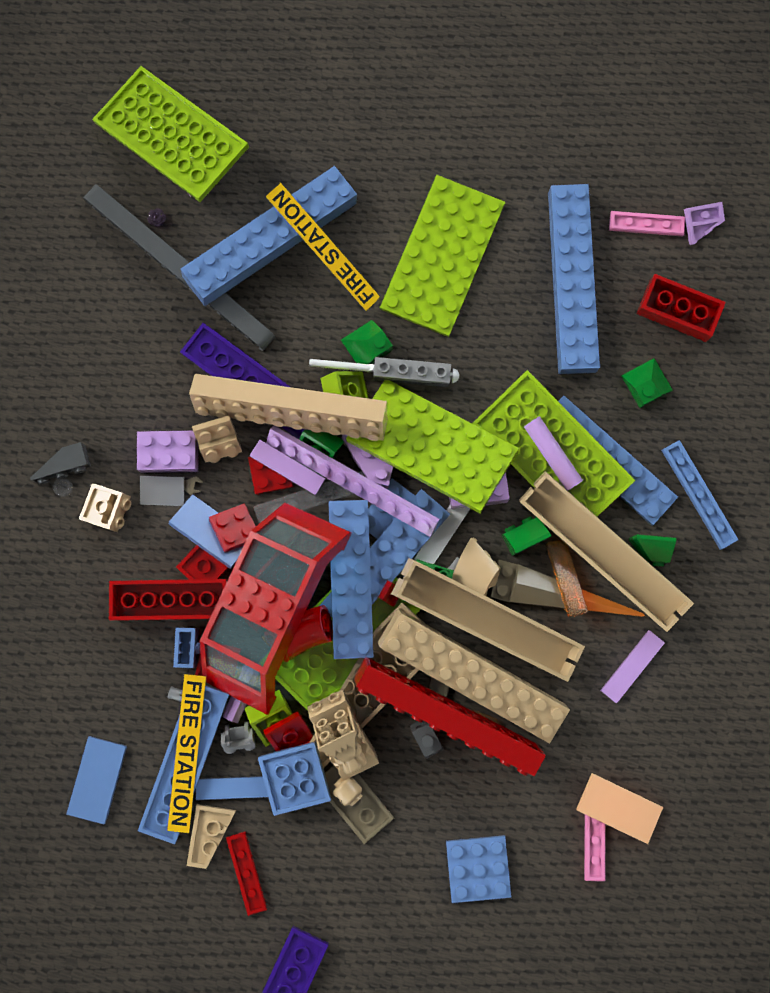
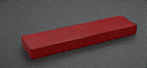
M246 831L226 837L247 915L250 916L266 911L267 905Z

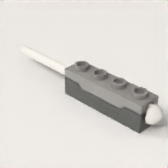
M375 357V364L310 359L309 366L374 372V381L389 380L395 383L449 387L450 379L451 383H455L459 379V372L456 369H453L451 372V364L379 357Z

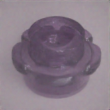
M159 208L150 210L148 213V222L151 225L161 226L166 220V215Z

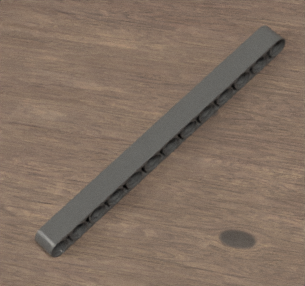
M95 184L83 199L90 206L92 205L103 217L106 216V219L117 229L120 228V231L131 241L134 240L133 242L144 252L147 251V254L157 263H161V266L170 274L175 275V278L183 285L189 287L181 273V268L189 262L101 187ZM226 293L208 304L214 311L217 310L216 313L228 323L231 322V325L242 335L245 334V337L255 346H259L261 351H264L276 338L269 329Z

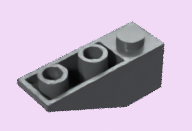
M79 442L62 447L30 477L31 481L45 484L54 477L62 479L67 477L68 473L74 471L75 473L85 472L86 468L91 467L86 446Z

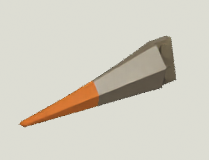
M497 560L501 570L496 586L491 587L490 598L513 603L645 616L641 612L522 565Z

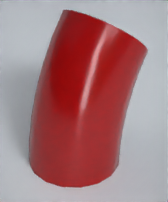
M325 605L305 611L283 661L289 662L300 653L333 640L332 618ZM268 630L265 632V638L272 648L277 634Z

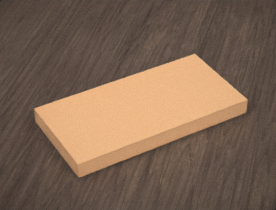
M591 773L576 810L648 844L663 807Z

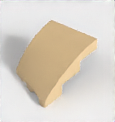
M473 537L467 543L454 570L452 579L486 596L488 588L496 586L501 568L491 559L489 553L479 546L477 539Z

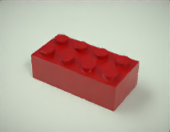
M654 274L648 283L636 314L707 342L714 334L726 302Z

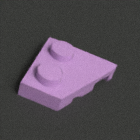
M722 202L684 209L690 245L697 243L704 235H707L712 229L725 221Z

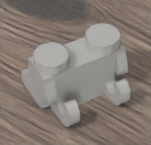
M249 721L244 722V726L230 728L229 724L225 725V733H221V746L224 752L232 754L238 749H245L247 751L255 749L254 730L250 728Z

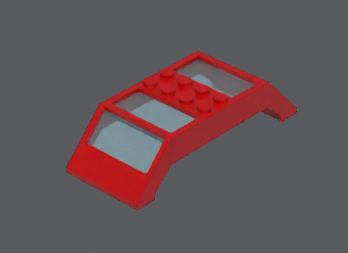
M287 503L281 505L250 531L200 639L202 676H206V683L269 715L277 697L275 696L276 674L326 565L341 550L344 551L352 534L351 532Z

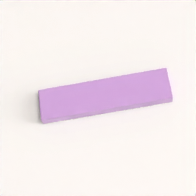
M260 439L250 454V457L315 496L326 480Z
M648 630L600 691L617 703L665 642Z

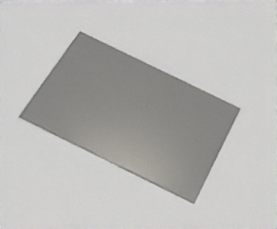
M140 476V505L183 506L184 477Z

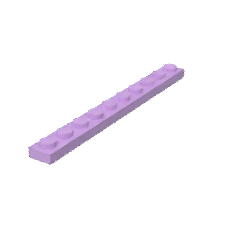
M276 426L270 428L266 444L364 500H368L371 504L431 537L439 522L437 517Z

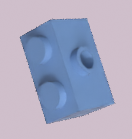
M176 628L173 667L197 668V656L201 653L200 642H198V628Z

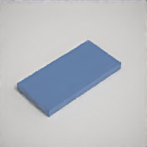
M192 495L172 517L169 525L231 569L236 563L243 546L224 553L209 522V517L218 514V512Z
M92 736L88 737L66 815L106 824L126 753V745Z

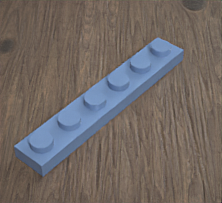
M680 440L661 450L719 549L721 550L738 540L737 536Z

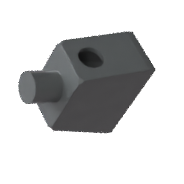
M417 721L410 725L411 731L426 759L444 750L437 734L429 726V723Z

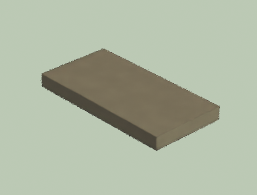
M333 765L325 772L332 798L329 802L363 844L367 843L394 819V816L359 774L352 777L362 787L361 794L363 796L353 806H343L333 795V790L336 788L333 784L341 777L338 769Z

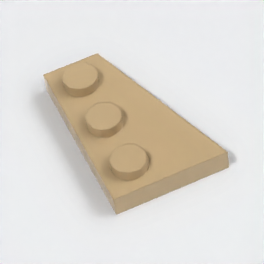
M196 805L187 866L204 869L208 867L236 810Z

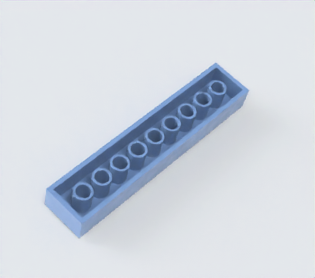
M335 166L292 194L320 228L354 206L357 200V193ZM272 207L182 267V277L202 304L206 306L303 239L279 211Z
M551 185L548 192L558 374L596 373L600 368L589 185Z

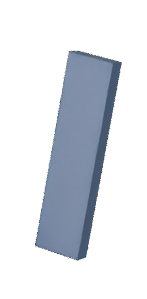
M263 776L199 779L196 786V800L268 797Z

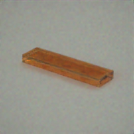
M563 540L548 542L546 547L568 617L586 614L588 612L567 543Z

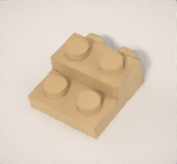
M230 415L192 426L205 463H216L220 458L227 456L233 458L242 452L240 440Z
M92 483L79 519L118 533V530L124 526L125 521L123 517L125 511L131 507V496Z

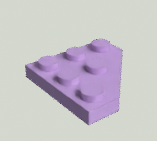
M342 435V440L345 441L344 445L350 451L352 458L365 477L384 488H388L393 466L347 442L346 438L348 435Z

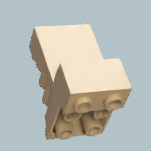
M343 689L307 707L309 719L314 727L318 750L325 753L326 757L329 756L330 761L338 769L343 781L379 764L376 751L357 721L353 706Z

